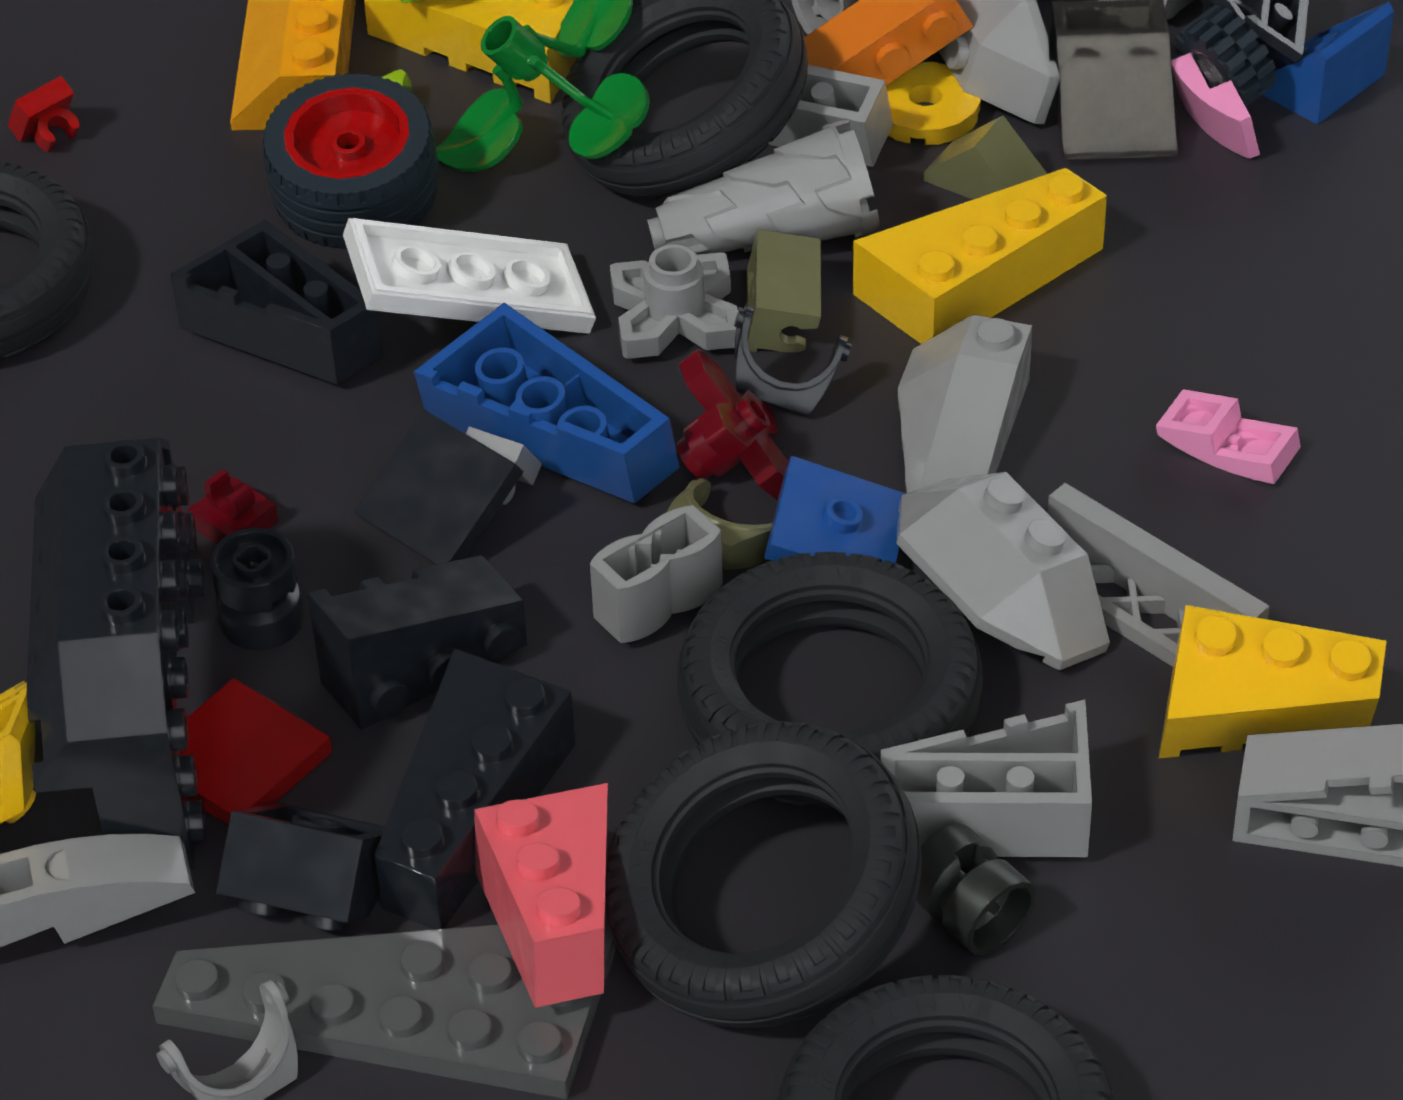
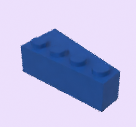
M506 303L501 304L414 371L423 407L427 412L465 434L468 428L472 427L523 444L542 463V467L631 503H637L680 468L669 417Z

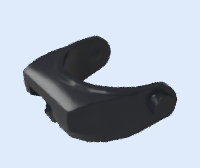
M745 305L744 309L739 308L734 322V327H736V391L742 395L747 390H750L763 402L809 415L825 393L839 360L847 361L852 343L847 342L848 337L839 335L833 347L829 363L823 372L803 383L781 382L764 373L755 363L750 353L748 330L753 321L754 307Z

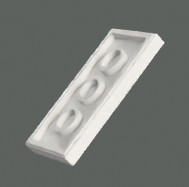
M348 218L343 237L367 310L479 322L501 304L506 303L542 329L586 334L591 332L596 316L566 243Z

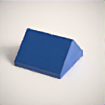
M1389 1L1312 36L1304 42L1303 56L1297 63L1273 70L1277 74V80L1274 82L1275 85L1262 96L1318 125L1386 74L1394 10Z

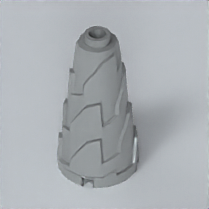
M845 119L824 125L821 131L775 148V153L723 172L724 177L668 197L663 205L655 208L657 217L647 220L655 250L664 245L679 244L689 247L696 255L725 253L743 248L744 252L752 251L757 229L819 238L821 241L854 234L855 237H860L879 231L878 210L870 211L867 203V198L874 197L871 181L854 129L850 130V121Z

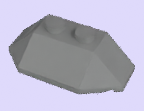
M958 0L974 27L938 52L964 92L979 97L1033 124H1044L1060 80V74L1056 61H1049L1048 36L1037 1Z
M1007 472L949 478L901 496L898 508L896 544L953 601L976 628L1018 650L1043 656V663L1057 670L1070 667L1107 651L1110 640L1088 554Z

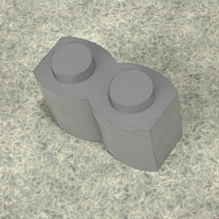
M694 505L684 506L657 517L645 528L642 534L619 539L604 547L590 562L594 619L620 643H627L654 633L669 620L672 613L685 612L706 603L723 585L721 529Z

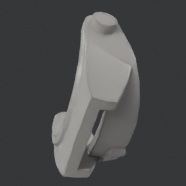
M268 980L259 986L265 1008L264 1021L250 1049L233 1065L215 1074L206 1076L193 1075L177 1046L168 1039L159 1045L160 1051L156 1054L164 1071L170 1074L186 1091L190 1092L196 1100H264L296 1080L298 1074V1054L285 1006L289 1002V996L281 983H274L272 980Z

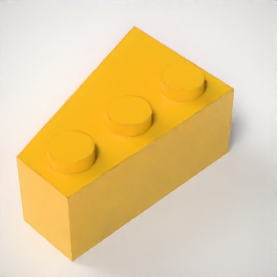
M1186 605L1176 647L1158 759L1179 757L1181 750L1220 746L1221 752L1240 751L1243 744H1246L1247 735L1370 726L1380 697L1387 641Z

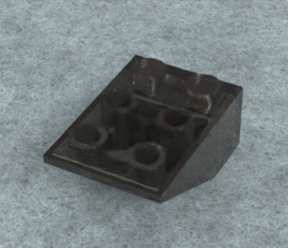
M1163 0L1052 2L1049 59L1050 61H1056L1060 74V80L1054 96L1063 160L1082 159L1091 161L1105 158L1150 159L1154 157L1177 156L1170 40Z

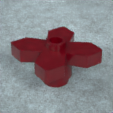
M697 349L680 362L679 366L686 386L705 409V412L683 428L684 436L675 442L676 450L681 460L698 479L703 478L706 480L713 475L722 477L739 463L743 462L758 486L778 501L785 469L789 461L771 439L779 430L770 407L750 390H747L740 396L721 367L702 350Z

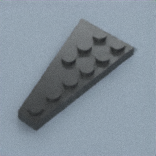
M606 916L604 985L617 948L610 929L608 916ZM499 925L176 951L152 1007L157 1024L255 1041L263 1024L265 1014L259 986L268 980H272L274 983H281L289 996V1002L285 1006L297 1050L567 1099L601 994L535 1008Z

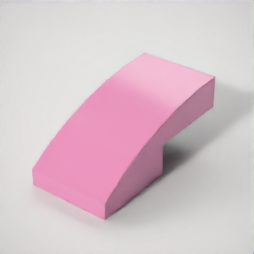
M1191 53L1171 60L1170 65L1179 99L1193 120L1209 136L1231 151L1248 159L1260 155L1251 116L1232 81L1230 80L1209 88Z
M1185 389L1180 392L1156 424L1158 436L1192 457L1227 472L1271 484L1276 483L1301 448L1297 427L1241 418L1238 398Z

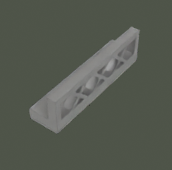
M1064 483L1049 495L1048 514L1088 554L1095 583H1115L1127 592V597H1102L1098 595L1106 626L1173 667L1176 647L1186 605L1268 619L1269 605L1067 483ZM1140 614H1166L1177 621L1178 628L1153 629L1141 621Z

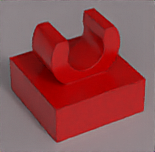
M60 76L15 101L7 126L19 142L34 135L36 144L43 151L49 152L53 150L56 138L49 131L48 127L57 126L62 128L70 140L76 137L80 125L77 117L68 110L74 96L73 90L64 78Z

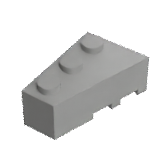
M1085 699L1065 704L1064 714L1028 722L1025 714L1004 719L1003 729L967 737L964 730H959L881 750V762L896 778L910 802L916 818L921 845L940 829L959 823L967 825L993 849L996 857H1088L1092 794Z
M1403 724L1247 735L1232 841L1403 867Z

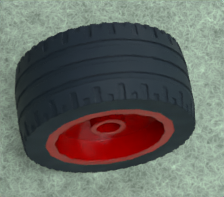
M361 73L338 74L332 77L327 76L320 80L317 79L287 95V98L280 101L279 106L277 105L274 108V112L270 114L269 120L266 122L263 136V160L270 195L284 224H287L290 230H293L298 236H302L303 239L310 240L314 244L318 243L324 247L330 246V248L346 249L347 246L343 232L348 218L415 225L422 220L423 216H426L428 209L432 207L437 193L439 171L434 131L427 111L419 98H416L412 91H408V88L401 86L398 82H393L388 78L384 79L381 76L362 75Z

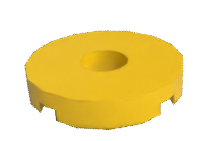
M921 62L886 85L893 122L888 136L896 141L910 144V137L925 139V145H940L964 136L974 128L978 121L981 99L964 92L946 64ZM929 102L933 103V105L922 106L917 103Z

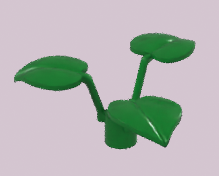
M574 0L560 24L561 29L557 39L537 33L529 25L523 27L511 16H504L494 21L482 37L481 50L497 64L492 72L502 81L505 89H492L484 93L466 110L449 136L436 147L438 161L457 171L478 172L493 167L505 158L519 140L523 130V124L516 116L523 107V101L513 79L532 81L541 74L585 107L575 118L569 131V145L575 153L585 159H598L620 147L631 136L632 130L638 127L647 115L650 98L645 85L633 75L626 73L612 74L602 81L591 99L547 65L548 57L545 54V47L556 50L563 57L573 56L575 58L583 57L587 49L592 51L604 49L616 39L627 24L632 13L633 0Z

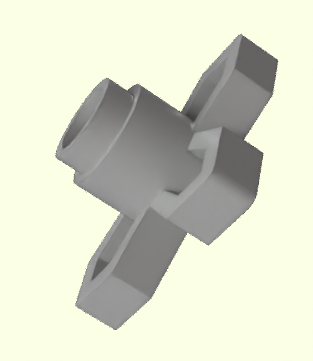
M669 244L654 250L648 262L640 260L610 265L614 305L629 310L618 317L619 337L624 358L659 356L678 334L686 337L706 351L735 348L736 327H734V322L738 312L737 305L721 300L731 293L730 270L725 253L696 255L689 247Z

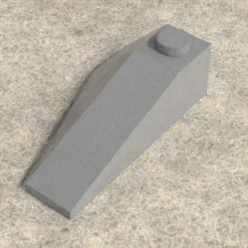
M971 315L912 350L899 383L897 395L901 420V442L904 454L906 493L949 478L996 473L1030 379L1032 325L1006 321L1000 318Z

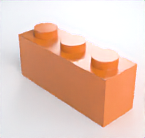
M859 0L805 36L804 40L807 49L808 65L885 80L886 85H888L974 26L958 0Z

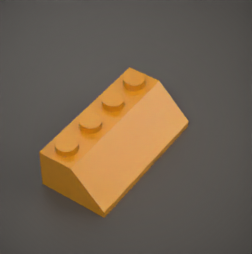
M248 0L230 120L232 131L264 130L270 114L274 112V108L277 105L279 106L280 101L286 99L287 95L295 92L297 88H301L307 83H312L314 80L324 79L327 76L332 77L348 73L356 0Z

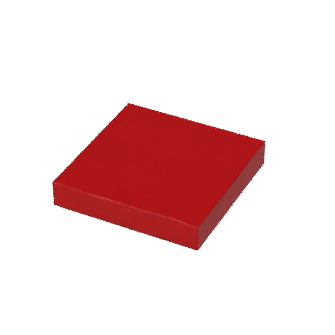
M233 678L187 717L189 749L181 750L182 755L194 754L198 795L191 796V800L202 799L205 811L229 826L231 811L275 804L332 753L330 736Z

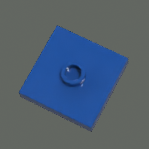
M791 456L785 469L764 558L779 562L780 558L797 554L810 553V556H814L815 552H845L846 556L856 553L880 558L882 562L887 560L896 563L899 546L896 544L898 508L901 496L906 493Z

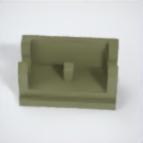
M757 229L746 271V305L754 307L753 321L748 330L750 352H757L758 348L779 352H801L806 349L805 338L798 335L787 336L781 330L789 326L798 327L799 329H818L821 319V239Z

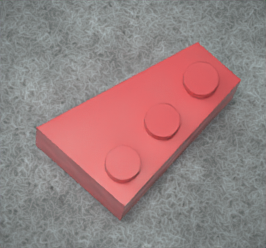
M608 783L523 800H510L503 804L474 809L476 875L534 1007L538 1008L603 994L608 852Z

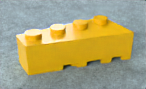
M364 0L368 35L423 56L432 52L445 55L448 58L449 66L465 72L474 66L493 74L492 70L497 64L482 52L481 40L485 31L494 21L504 16H511L523 27L529 25L537 33L557 39L561 29L560 24L574 0H419L403 4L401 0ZM545 47V54L548 57L547 65L566 79L577 58L573 56L563 57L556 50ZM493 74L494 83L504 86L502 81ZM542 74L532 81L513 79L515 86L519 83L534 89V98L549 104L552 103L560 89Z
M1063 168L854 240L853 295L920 344L971 315L991 318L1103 250L1107 195L1069 169Z

